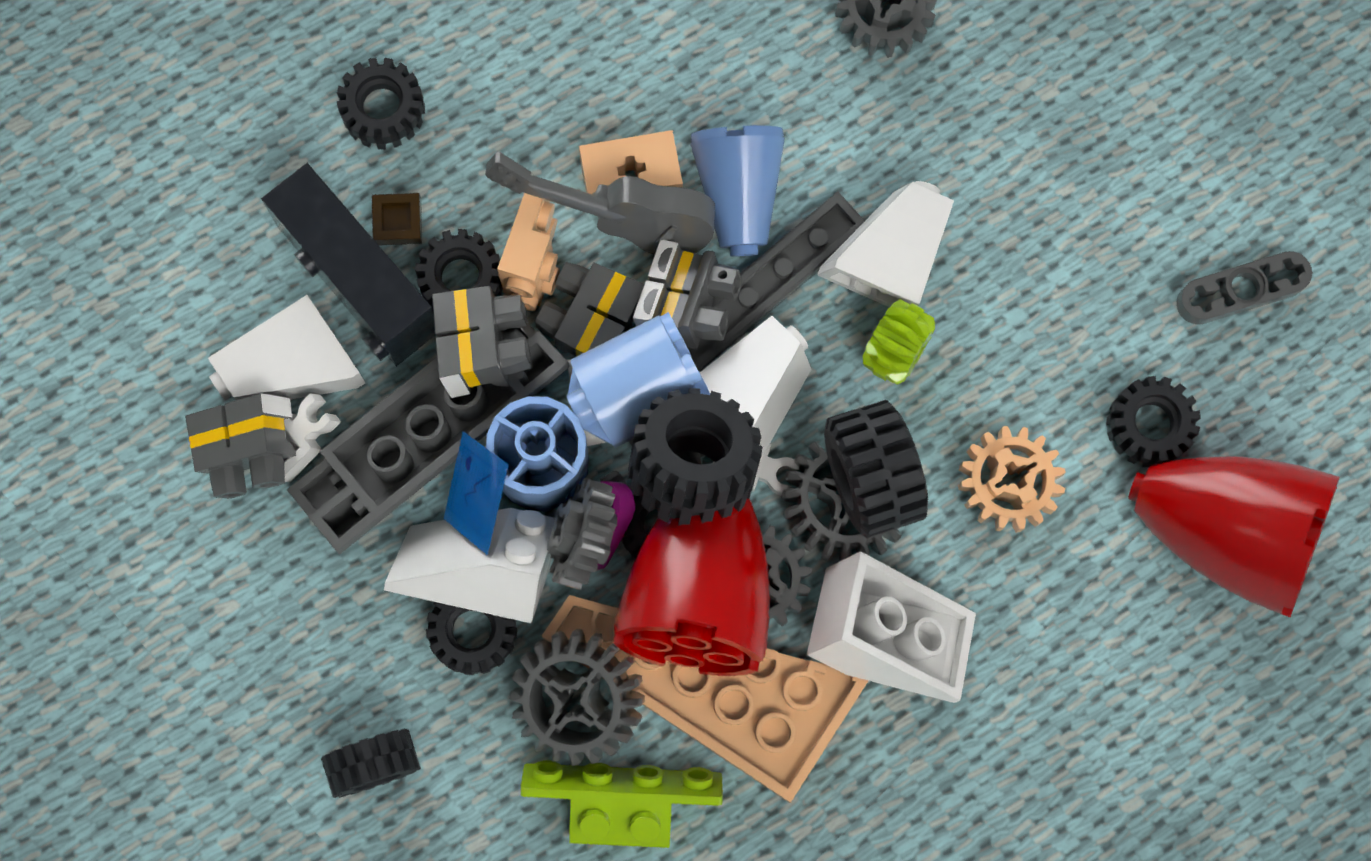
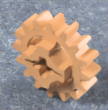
M1003 426L998 432L997 440L990 432L984 433L980 438L983 448L972 444L966 451L974 461H963L959 466V471L969 475V478L961 481L958 485L960 491L971 492V498L964 504L966 509L978 505L982 511L977 521L983 523L990 516L995 518L996 531H1001L1008 522H1012L1015 532H1021L1025 529L1026 519L1034 527L1038 526L1043 522L1040 510L1051 515L1058 508L1050 497H1060L1065 492L1064 487L1055 483L1056 479L1066 473L1065 468L1053 467L1052 461L1059 455V452L1051 450L1045 453L1042 446L1045 443L1046 437L1041 435L1032 442L1028 440V428L1023 427L1016 437H1012L1008 426ZM1010 449L1021 451L1028 455L1029 458L1014 455ZM986 459L988 461L987 466L991 472L989 481L982 485L981 469ZM1025 470L1028 471L1017 485L1015 483L1004 484L996 488L1007 473L1012 475L1016 472L1019 474ZM1041 473L1042 489L1037 499L1035 496L1038 494L1034 489V482L1036 476ZM997 499L1011 503L1014 510L1002 508L993 501Z

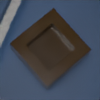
M420 193L372 195V235L379 246L422 244V204Z

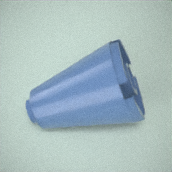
M751 125L743 126V130L727 131V127L701 130L691 134L690 145L704 194L709 196L715 203L714 228L720 248H730V257L758 255V246H764L768 243L785 141L783 128Z

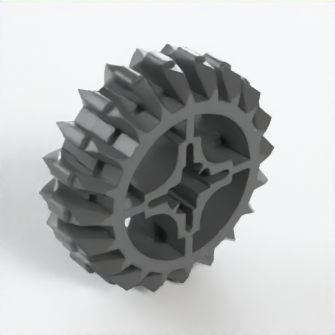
M812 442L808 450L813 461L805 455L798 454L794 462L803 473L788 471L785 476V480L789 484L798 487L783 490L781 496L782 500L797 504L785 509L783 513L785 519L792 520L799 517L801 519V522L792 528V535L797 537L806 531L811 534L804 545L807 551L814 549L818 541L825 544L821 553V559L825 561L829 560L834 548L840 549V561L850 557L852 549H855L856 553L861 551L870 556L868 545L877 554L883 555L887 551V546L882 536L896 543L902 536L899 530L894 529L870 538H866L862 534L853 536L842 535L844 527L850 518L846 511L842 519L839 518L843 506H841L842 500L840 496L835 494L837 491L835 481L829 478H825L822 481L813 477L819 470L830 464L827 452L818 443ZM808 492L816 494L817 499L829 506L832 515L828 529L813 514Z
M582 629L574 630L571 633L570 639L567 638L563 631H558L552 635L551 643L545 639L539 640L534 645L535 653L527 652L521 658V663L525 669H518L513 673L512 680L520 687L514 688L510 692L509 699L522 704V706L513 711L512 719H526L528 724L521 730V737H529L534 733L539 738L535 743V752H541L547 745L552 747L551 755L553 762L560 761L566 752H568L572 766L579 765L584 755L592 764L598 763L601 760L603 752L613 756L620 749L619 742L628 743L633 737L634 733L630 726H637L642 720V715L634 708L642 706L645 702V695L632 691V689L641 684L642 676L637 674L627 675L626 671L634 663L633 658L625 657L620 662L614 656L619 651V648L614 643L606 650L602 648L603 636L601 633H595L586 643L585 634ZM563 661H575L586 664L590 668L586 673L574 674L566 668L560 671L553 664ZM602 678L605 679L612 693L613 711L608 708L610 703L601 695L600 682ZM587 682L588 686L582 692L583 697L580 700V705L576 704L567 712L568 706L573 701L571 698L574 695V690L578 691ZM542 684L546 686L544 692L551 697L554 703L552 716L544 703ZM571 721H581L589 727L594 724L600 730L578 732L566 728L565 725Z

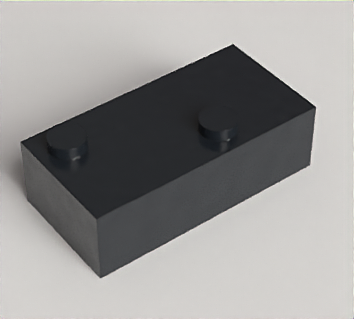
M308 163L304 164L261 198L279 230L297 249L294 256L312 277L316 274L320 276L368 333L362 340L379 361L388 356L397 367L436 335L434 312L430 304Z

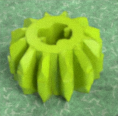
M900 299L887 309L872 333V337L862 355L864 366L871 370L875 376L897 385L904 382L910 376L935 330L934 318L924 312L923 308Z

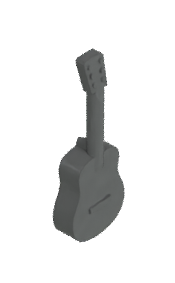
M496 152L486 164L485 175L491 181L497 182L501 186L507 187L519 194L524 192L598 216L597 228L601 232L627 239L642 250L653 255L656 254L660 240L679 243L682 251L697 253L707 246L714 235L715 203L709 196L696 190L660 186L638 177L624 176L615 180L609 186L598 185L596 192L589 194L531 175V171L501 152Z

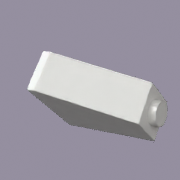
M922 181L911 182L894 191L820 266L818 276L888 307H891L894 302L900 299L909 304L919 305L954 200L941 195L939 188Z
M308 295L208 357L216 370L209 378L224 400L232 396L235 400H239L259 393L296 399L307 397L310 393L320 395L356 389L365 384L361 374Z
M773 316L765 320L700 372L710 393L711 391L721 393V399L726 402L732 398L740 404L739 411L741 413L749 412L754 418L753 427L759 428L762 436L760 445L763 446L761 459L811 371L804 352L808 348L804 337L795 327L790 325L788 328H785Z

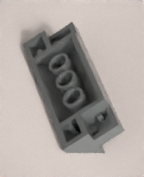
M528 322L525 327L503 330L504 340L525 337L531 353L532 368L507 374L509 386H495L492 383L470 387V394L451 398L439 379L438 359L436 357L319 451L325 459L289 487L287 491L339 555L453 463L458 457L463 431L476 441H480L487 435L495 416L509 403L527 396H535L570 367L565 358L539 330L536 332Z

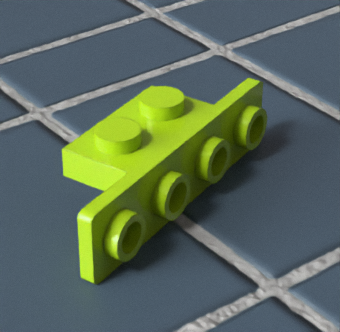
M543 760L535 764H524L520 795L522 797L571 799L569 843L669 848L672 804L720 806L723 800L722 773L711 772L702 767H692L686 770H665L653 765H641L636 768L611 767L605 763L572 766L561 765L556 761Z

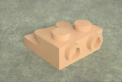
M524 193L497 270L504 295H521L526 310L535 311L537 306L541 305L544 294H553L556 287L555 283L560 274V268L556 267L558 254L553 253L552 239L556 230L557 219L553 218L555 204Z

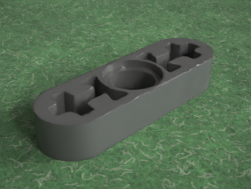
M1286 251L1190 281L1178 294L1177 309L1184 320L1192 324L1201 325L1297 295L1308 286L1312 279V267L1309 261L1300 253ZM1284 265L1287 270H1296L1298 273V277L1292 281V285L1288 279H1281L1273 282L1268 287L1267 278L1275 276L1284 268ZM1246 277L1250 279L1255 285V297L1251 300L1238 298L1232 290L1234 278ZM1220 289L1222 298L1213 300L1205 307V312H1203L1200 306L1192 307L1190 304V300L1196 295V291L1200 297H1207L1215 294Z

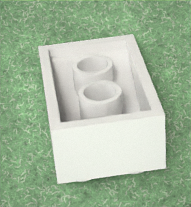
M514 508L498 510L488 555L446 520L412 525L405 536L385 581L384 591L532 623L551 566L552 558H550L551 554L547 551V542L551 537L555 522L554 517L545 516L533 510L523 511Z
M860 551L826 568L807 655L848 676L956 703L961 700L976 613Z

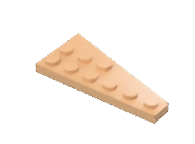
M569 595L542 634V638L551 643L552 635L558 631H563L567 638L570 639L571 633L574 630L582 629L585 634L586 643L595 633H601L603 636L601 647L606 650L614 642V625L619 608ZM767 648L763 662H759L758 672L741 676L699 674V667L679 666L667 660L664 666H658L633 657L621 649L614 655L620 662L625 657L633 658L634 663L626 672L627 675L637 674L642 676L641 684L632 689V691L645 695L643 706L788 803L792 802L868 683V680L845 675L826 664L800 659ZM581 663L582 665H584V666L587 667L588 669L590 668V666Z

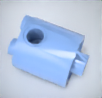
M668 312L662 316L658 315L571 359L573 368L566 396L574 414L579 418L583 430L617 448L633 439L635 426L638 425L640 414L644 409L650 410L651 402L657 397L667 400L668 392L678 389L682 394H688L689 388H698L701 394L710 395V392Z
M527 396L509 403L495 416L487 432L486 448L508 464L502 492L511 502L528 510L549 512L559 507L561 503L568 501L569 497H573L576 485H582L583 479L588 475L589 455L586 435L581 422L568 406L550 397Z

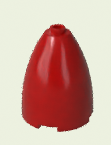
M1237 456L1198 457L1150 466L1146 475L1137 472L1128 499L1136 502L1134 512L1151 533L1173 554L1195 571L1249 602L1291 617L1340 477L1308 467L1269 459Z
M750 498L746 499L745 507L739 512L733 507L731 516L722 518L719 512L715 511L713 520L701 523L700 515L692 516L690 524L678 525L680 518H670L668 522L658 518L645 539L629 574L614 625L615 637L613 643L625 653L658 666H664L667 660L679 666L699 667V674L714 676H741L758 672L759 662H763L766 654L770 590L768 564L762 532Z

